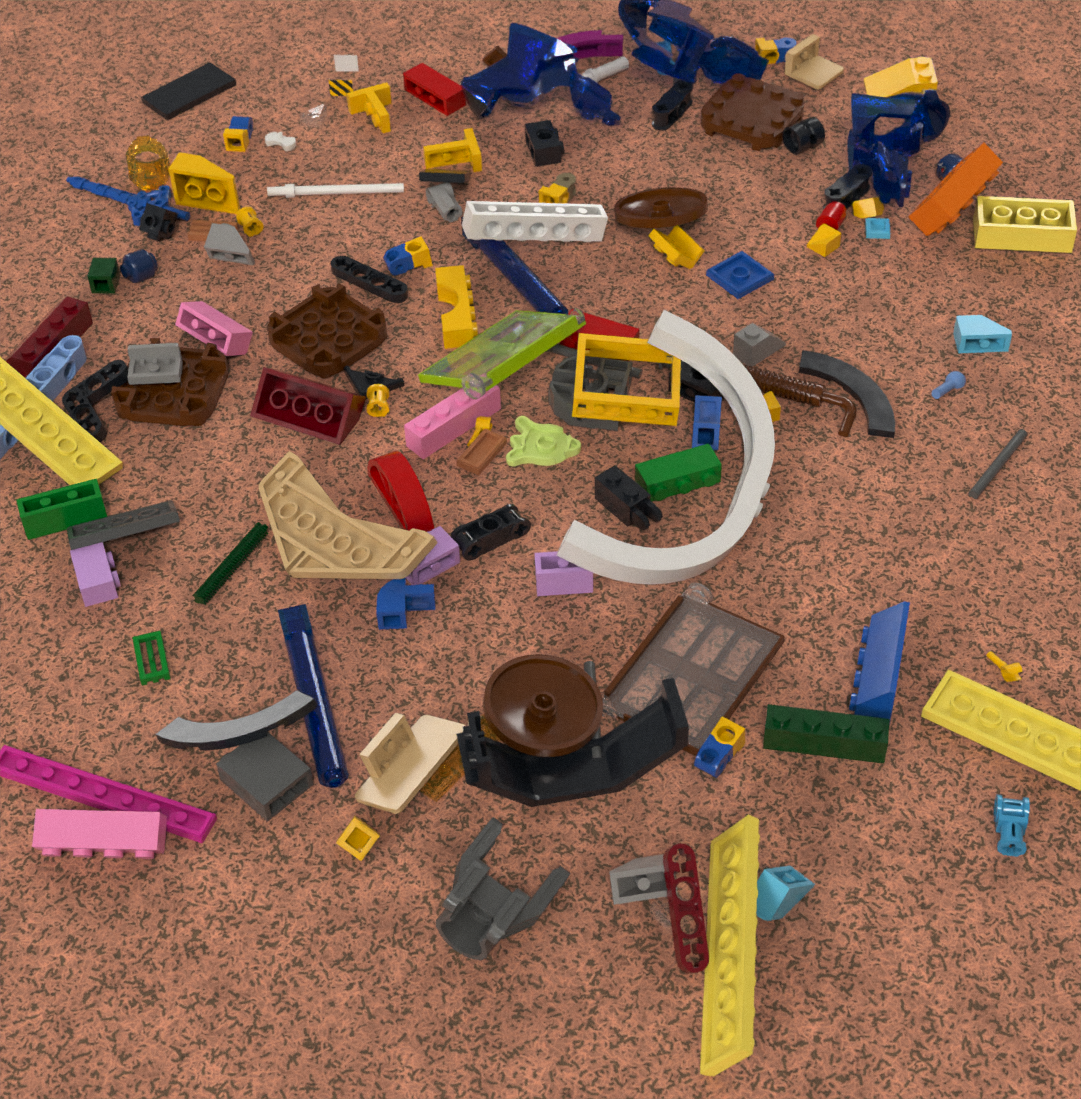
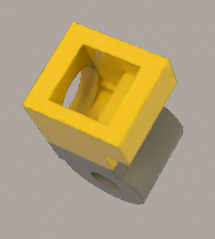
M571 173L559 174L556 177V181L549 188L543 186L539 190V203L568 204L576 195L575 175Z

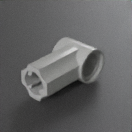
M449 182L426 188L428 203L433 205L431 206L432 208L436 207L444 220L450 223L462 216V208L456 201Z

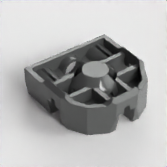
M577 356L566 358L556 365L548 389V403L554 415L564 420L567 425L618 431L621 421L591 418L578 419V417H572ZM585 356L582 389L585 388V392L608 394V388H614V394L628 395L633 376V363L602 358L600 367L597 370H593V366L588 365V357ZM589 378L594 379L593 383H589ZM578 404V407L586 408V405Z

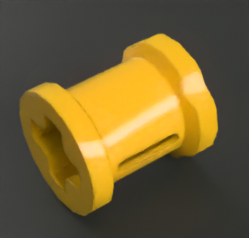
M243 207L237 212L236 220L243 226L244 233L249 237L263 231V223L257 218V214L252 207Z
M373 384L366 391L367 398L369 399L366 411L370 416L384 417L389 412V404L387 403L389 389L382 384Z

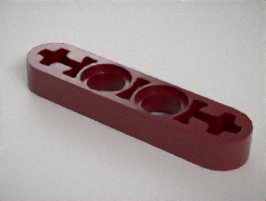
M679 843L665 851L663 866L676 962L681 971L687 974H694L703 971L707 967L709 951L696 856L690 846ZM678 851L680 856H685L686 862L681 864L682 874L688 872L689 877L674 878V874L680 873L679 863L673 862L672 856L677 855ZM679 883H686L690 887L691 897L688 901H682L677 897L676 887ZM685 915L695 920L696 929L692 934H686L681 929L680 921ZM697 938L698 943L691 944L693 954L699 955V961L695 962L693 967L692 962L686 961V955L691 954L690 944L683 945V940L688 941Z

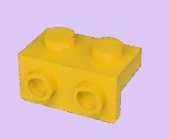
M674 226L669 235L653 229L648 235L655 242L654 248L663 254L666 253L668 255L667 261L676 267L680 264L688 269H692L704 253V249L680 226Z

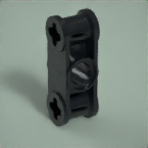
M688 80L675 82L652 106V112L654 113L652 127L659 131L668 130L689 109L693 103L691 99L692 82Z
M865 164L855 165L850 171L839 177L831 186L827 187L824 191L826 203L823 205V210L827 204L832 202L842 203L847 210L852 206L853 201H858L870 191L869 178L872 176V168Z
M507 504L474 521L458 526L452 531L450 537L459 545L462 556L466 560L471 561L514 539L526 535L531 528V522L518 513V508L514 504Z

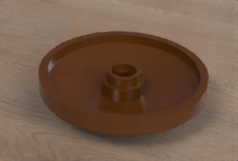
M679 187L654 188L635 192L621 198L614 205L615 219L621 224L637 228H666L682 225L702 217L708 210L707 196L704 193L694 189Z
M532 654L514 658L495 670L485 688L483 711L493 733L511 748L533 756L556 757L579 750L594 737L602 718L603 700L595 681L576 664L556 656Z

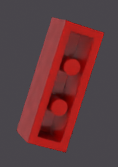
M420 63L403 73L404 90L444 115L449 116L466 106V98L462 90L464 87L426 64Z
M571 309L567 314V318L576 316L578 323H581V320H585L586 324L560 341L559 344L577 349L579 333L639 338L640 329Z

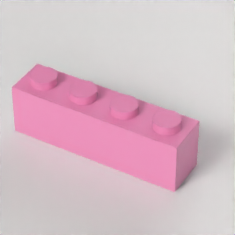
M484 376L483 378L478 379V380H488V379ZM495 385L488 391L466 388L458 390L404 425L406 446L420 458L425 459L476 425L477 417H489L501 409L500 388Z
M36 809L32 847L42 851L43 856L60 857L62 851H73L74 857L84 858L92 857V852H104V857L123 858V853H135V858L154 859V853L164 854L167 816L161 812Z

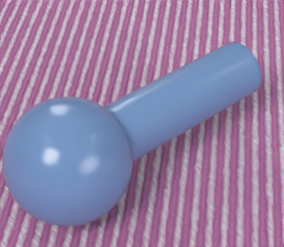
M959 371L950 372L946 376L945 382L932 390V397L939 399L952 389L964 387L966 384L965 376Z

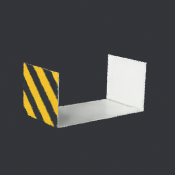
M334 55L336 71H359L357 55ZM328 80L330 96H347L346 93L353 92L352 80Z

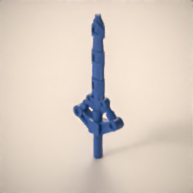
M67 177L66 179L70 185H73V188L84 189L93 194L127 204L135 226H140V219L144 214L147 203L178 213V219L185 221L190 219L189 212L170 206L172 195L168 185H162L158 190H152L151 192L139 191L137 194L102 183H94L82 177Z

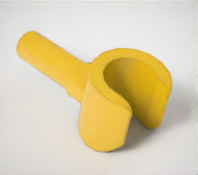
M477 417L474 434L467 443V446H470L484 429L491 431V417Z
M992 651L987 653L986 656L998 666L1006 682L1021 680L1018 674L1023 670L1020 663L1007 665L1006 662L1002 661Z

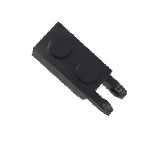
M616 465L595 477V499L626 526L635 524L640 529L646 530L650 526L646 516L655 522L662 520L661 510L650 501L651 494Z

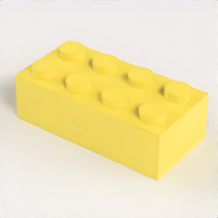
M977 196L973 216L975 248L1072 253L1077 233L1073 200Z

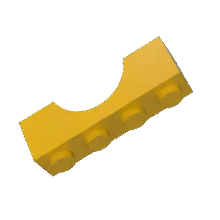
M464 265L435 268L438 301L447 302L455 306L448 313L441 315L444 349L458 348L478 335L477 322H472L476 320L475 307L470 306L473 305L472 290H467L471 289L470 274L465 275Z

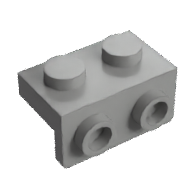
M178 343L128 346L130 358L128 370L129 385L180 382L183 361Z

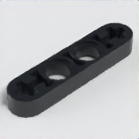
M337 256L331 260V272L334 276L392 303H402L407 300L408 287L404 282L347 256ZM357 274H365L362 277H355ZM377 282H382V283H384L383 285H379V286L373 285V284H375V283H377Z

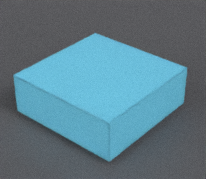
M866 218V238L890 239L889 219Z

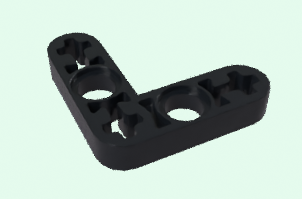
M123 360L110 362L68 390L62 398L63 405L71 418L99 442L105 439L108 431L94 409L93 404L111 393L112 386L120 387L128 381L129 367ZM102 383L98 389L92 390L96 384ZM78 400L80 404L75 406L74 401ZM90 412L85 419L80 420L84 413ZM94 426L95 431L92 433L89 427Z

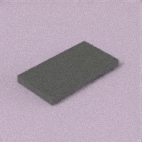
M169 500L69 526L67 534L70 548L74 550L180 522L174 502Z

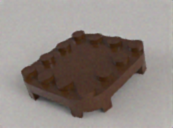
M734 74L732 79L726 81L704 104L701 109L700 124L706 130L705 134L711 137L718 132L752 143V150L755 151L773 146L777 149L782 145L783 130L797 121H802L804 94L785 89L782 86H775L762 80L747 78L743 74Z
M337 283V287L321 288L320 284L311 287L312 295L282 315L274 311L269 316V324L267 326L269 343L276 351L307 372L319 375L323 379L330 378L332 375L343 371V367L352 365L377 348L388 337L384 312L380 308L373 311L346 294V286Z
M150 338L151 343L149 344H161L160 338ZM207 343L205 349L179 347L183 361L180 382L129 385V381H127L120 387L112 386L111 394L118 417L131 421L178 426H201L205 424L206 419L211 416L217 405L228 377L229 369L226 355L217 349L216 344Z

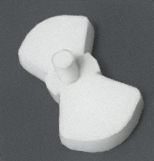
M271 132L265 136L266 146L279 145L286 152L296 147L295 137H286L282 132Z

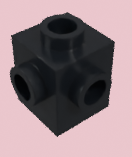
M147 203L144 214L140 219L139 230L147 232V238L159 242L161 237L170 239L175 230L178 213Z

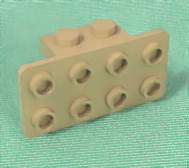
M395 713L359 754L370 777L355 793L357 802L394 814L401 813L458 745L457 733H463V726L465 724L423 715L410 728L405 716Z

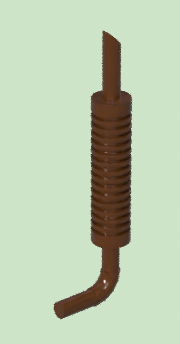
M743 364L763 393L772 391L774 396L776 394L778 397L782 395V398L787 396L789 400L791 398L792 401L797 399V402L802 400L804 404L806 402L808 405L811 404L819 408L822 402L843 408L845 410V417L838 435L848 437L857 413L855 404L849 398L825 392L826 385L819 383L816 385L815 382L811 384L810 381L806 383V380L801 381L799 378L796 380L795 377L791 379V376L777 374L776 372L772 373L771 371L767 372V370L762 371L760 368L757 370L756 367L752 368V366Z

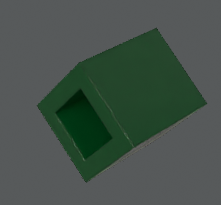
M117 258L92 259L87 275L91 293H116L121 276Z

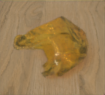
M150 135L136 136V139L131 142L125 154L129 180L144 191L157 190L160 186L165 185L170 177L168 170L170 162L167 150L161 142L151 138ZM146 151L154 152L160 158L151 162H142L136 160L135 156Z

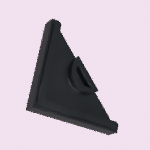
M349 366L343 367L344 373L356 393L365 396L366 399H368L366 391L373 384L385 385L389 391L405 386L402 378L390 379L384 377V374L367 370L359 372L351 370Z

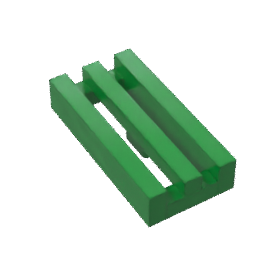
M161 631L132 637L141 685H148L147 682L150 681L156 683L162 678L165 680L171 679ZM152 640H157L162 666L161 671H157ZM143 642L146 643L151 673L148 674L145 673L140 643Z

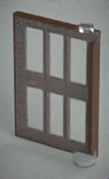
M693 582L681 596L678 595L606 688L602 697V716L610 721H615L616 718L624 722L660 698L663 679L674 678L689 725L688 745L682 750L697 756L700 748L720 718L723 716L729 720L783 645L785 636L712 604L713 595L706 586Z

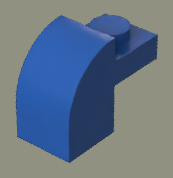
M695 396L692 448L709 443L713 450H718L722 397Z
M406 577L403 579H393L386 583L377 595L376 614L379 630L407 628V611L435 610L434 584L407 585Z

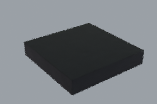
M426 168L419 172V180L425 182L465 183L471 178V170Z

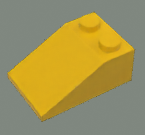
M918 57L909 58L864 78V85L869 106L926 104L925 101L928 94L936 96L938 81L931 58Z
M178 153L168 168L176 205L237 214L240 210L235 176L200 155Z

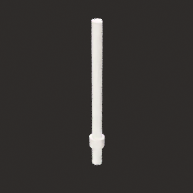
M404 183L318 186L285 184V186L267 187L268 196H286V198H295V195L404 192Z

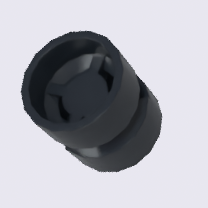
M812 116L786 127L782 134L783 142L787 150L797 155L809 148L822 144L825 140V130L820 120Z

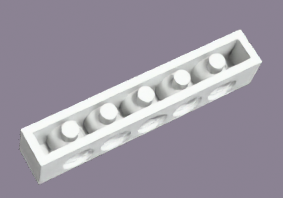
M467 201L462 227L467 239L539 240L542 242L551 240L563 242L584 241L590 243L592 241H602L608 216L602 205Z

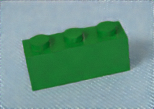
M708 443L635 464V482L651 494L650 501H662L673 495L686 494L691 490L705 486L711 487L721 482L722 464Z
M97 478L16 499L28 540L67 530L69 526L107 517Z

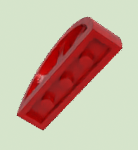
M395 450L370 459L367 466L368 476L401 529L410 531L414 528L425 532L435 529L422 486L405 456Z

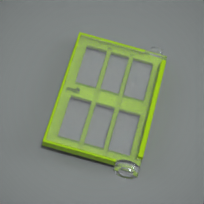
M578 308L572 310L570 315L516 310L419 373V380L421 383L463 388L470 398L477 400L486 391L586 324L584 313Z

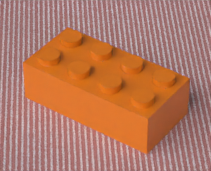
M983 142L962 159L908 217L926 236H929L934 231L940 233L948 223L952 224L961 215L959 213L961 209H966L974 201L972 199L973 195H979L987 187L985 184L992 181L999 174L997 169L1003 161Z

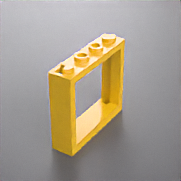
M579 333L572 417L677 426L680 408L681 360L647 343L649 339ZM585 356L672 364L671 399L583 392ZM578 404L586 405V408L578 407ZM665 412H671L672 415H665Z

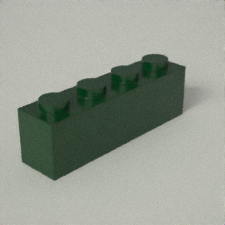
M768 704L763 749L884 764L888 747L890 719Z

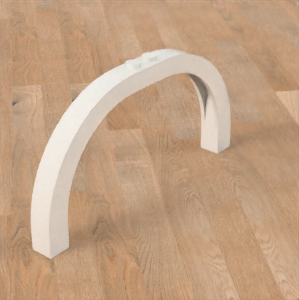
M663 310L647 343L686 362L704 375L720 391L733 410L742 432L744 465L723 524L709 536L685 546L649 548L632 545L600 533L576 520L572 522L563 538L557 556L595 574L635 584H667L683 581L711 569L722 561L744 535L753 518H757L763 507L760 499L765 497L770 487L767 480L774 459L775 439L771 415L767 403L751 374L714 337L690 322Z

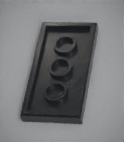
M209 62L142 96L141 99L144 105L168 121L236 86V79Z

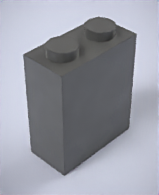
M266 732V737L239 745L232 752L225 754L216 763L220 780L268 822L313 786L314 783L311 768L269 732Z

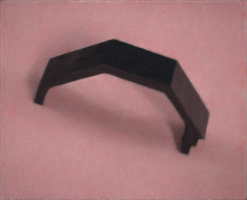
M669 678L662 680V692L657 701L605 736L590 740L585 746L570 754L556 757L533 756L517 751L504 743L484 736V731H481L479 711L467 713L468 726H463V733H457V739L467 784L529 807H536L620 792L688 745L689 725L675 679ZM593 747H601V757L593 758Z

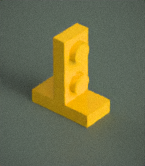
M387 82L346 93L348 111L351 115L365 111L367 116L371 115L374 126L379 127L382 133L391 131L389 113L384 107L392 104L390 86Z
M463 129L464 140L423 146L425 167L428 169L470 162L473 172L482 171L481 152L473 129Z

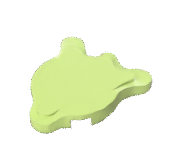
M519 416L515 420V427L521 435H512L510 437V445L513 450L506 455V463L509 466L527 463L542 466L555 465L569 457L578 455L581 451V443L570 434L566 435L563 432V428L558 425L538 424L526 416Z

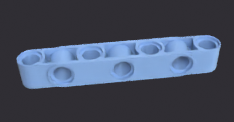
M76 335L64 337L25 379L53 401L87 360L82 339ZM0 425V459L18 441L2 425Z

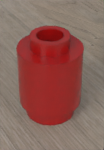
M840 202L827 204L816 220L817 228L819 229L822 224H826L838 231L846 219L845 206Z

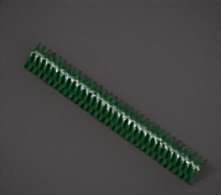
M257 522L193 594L196 603L206 605L208 600L210 601V598H213L212 596L217 593L216 591H219L218 589L223 586L222 584L227 582L228 577L235 573L236 568L241 566L245 561L244 559H247L253 552L252 550H255L263 541L262 539L269 534L266 524L262 525L260 522Z

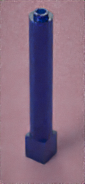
M462 227V235L467 239ZM467 239L475 249L480 248L537 312L568 314L567 307L504 240Z
M306 604L278 610V615L296 690L314 698L318 706L303 717L318 780L322 786L336 788L348 779L349 773L316 649Z

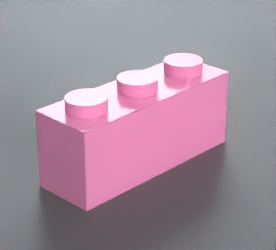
M203 301L181 302L175 324L205 344H216L217 349L226 356L245 355L253 333Z

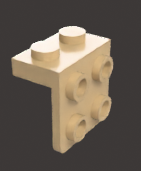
M812 34L786 52L785 75L815 89H822L843 74L844 68L818 56L820 37Z

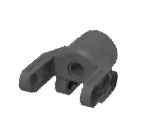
M495 817L487 823L461 856L455 869L452 891L442 904V907L445 909L436 919V928L444 941L455 951L474 960L485 959L501 939L508 938L533 926L571 874L562 866L553 869L531 900V897L518 887L513 893L488 875L491 867L482 861L494 846L495 840L504 826Z

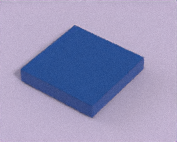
M743 251L706 270L707 277L737 299L774 280V273Z

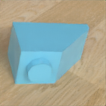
M983 315L956 316L953 335L958 353L1008 352L1012 331Z
M792 866L764 869L757 880L756 916L765 921L782 919L815 884Z

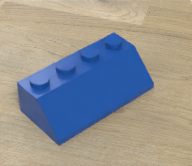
M904 601L873 614L870 627L864 626L861 643L867 645L866 649L860 648L857 665L863 667L862 671L856 670L853 685L854 688H859L858 694L852 693L849 707L850 711H855L854 715L891 720L910 602Z

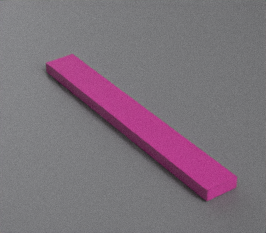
M4 745L0 750L1 777L103 811L161 812L167 816L166 832L202 844L217 820V816L214 813Z

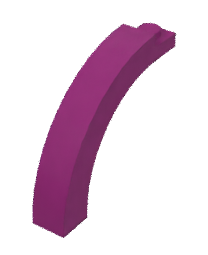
M602 30L583 31L564 35L540 45L525 57L517 70L515 79L516 96H538V89L542 80L551 71L568 62L589 57L623 56V35H602Z

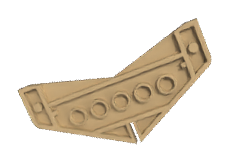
M290 451L259 484V491L285 570L293 578L403 579L418 566L438 543L434 536L423 530L414 528L410 531L351 518L340 512L300 458Z

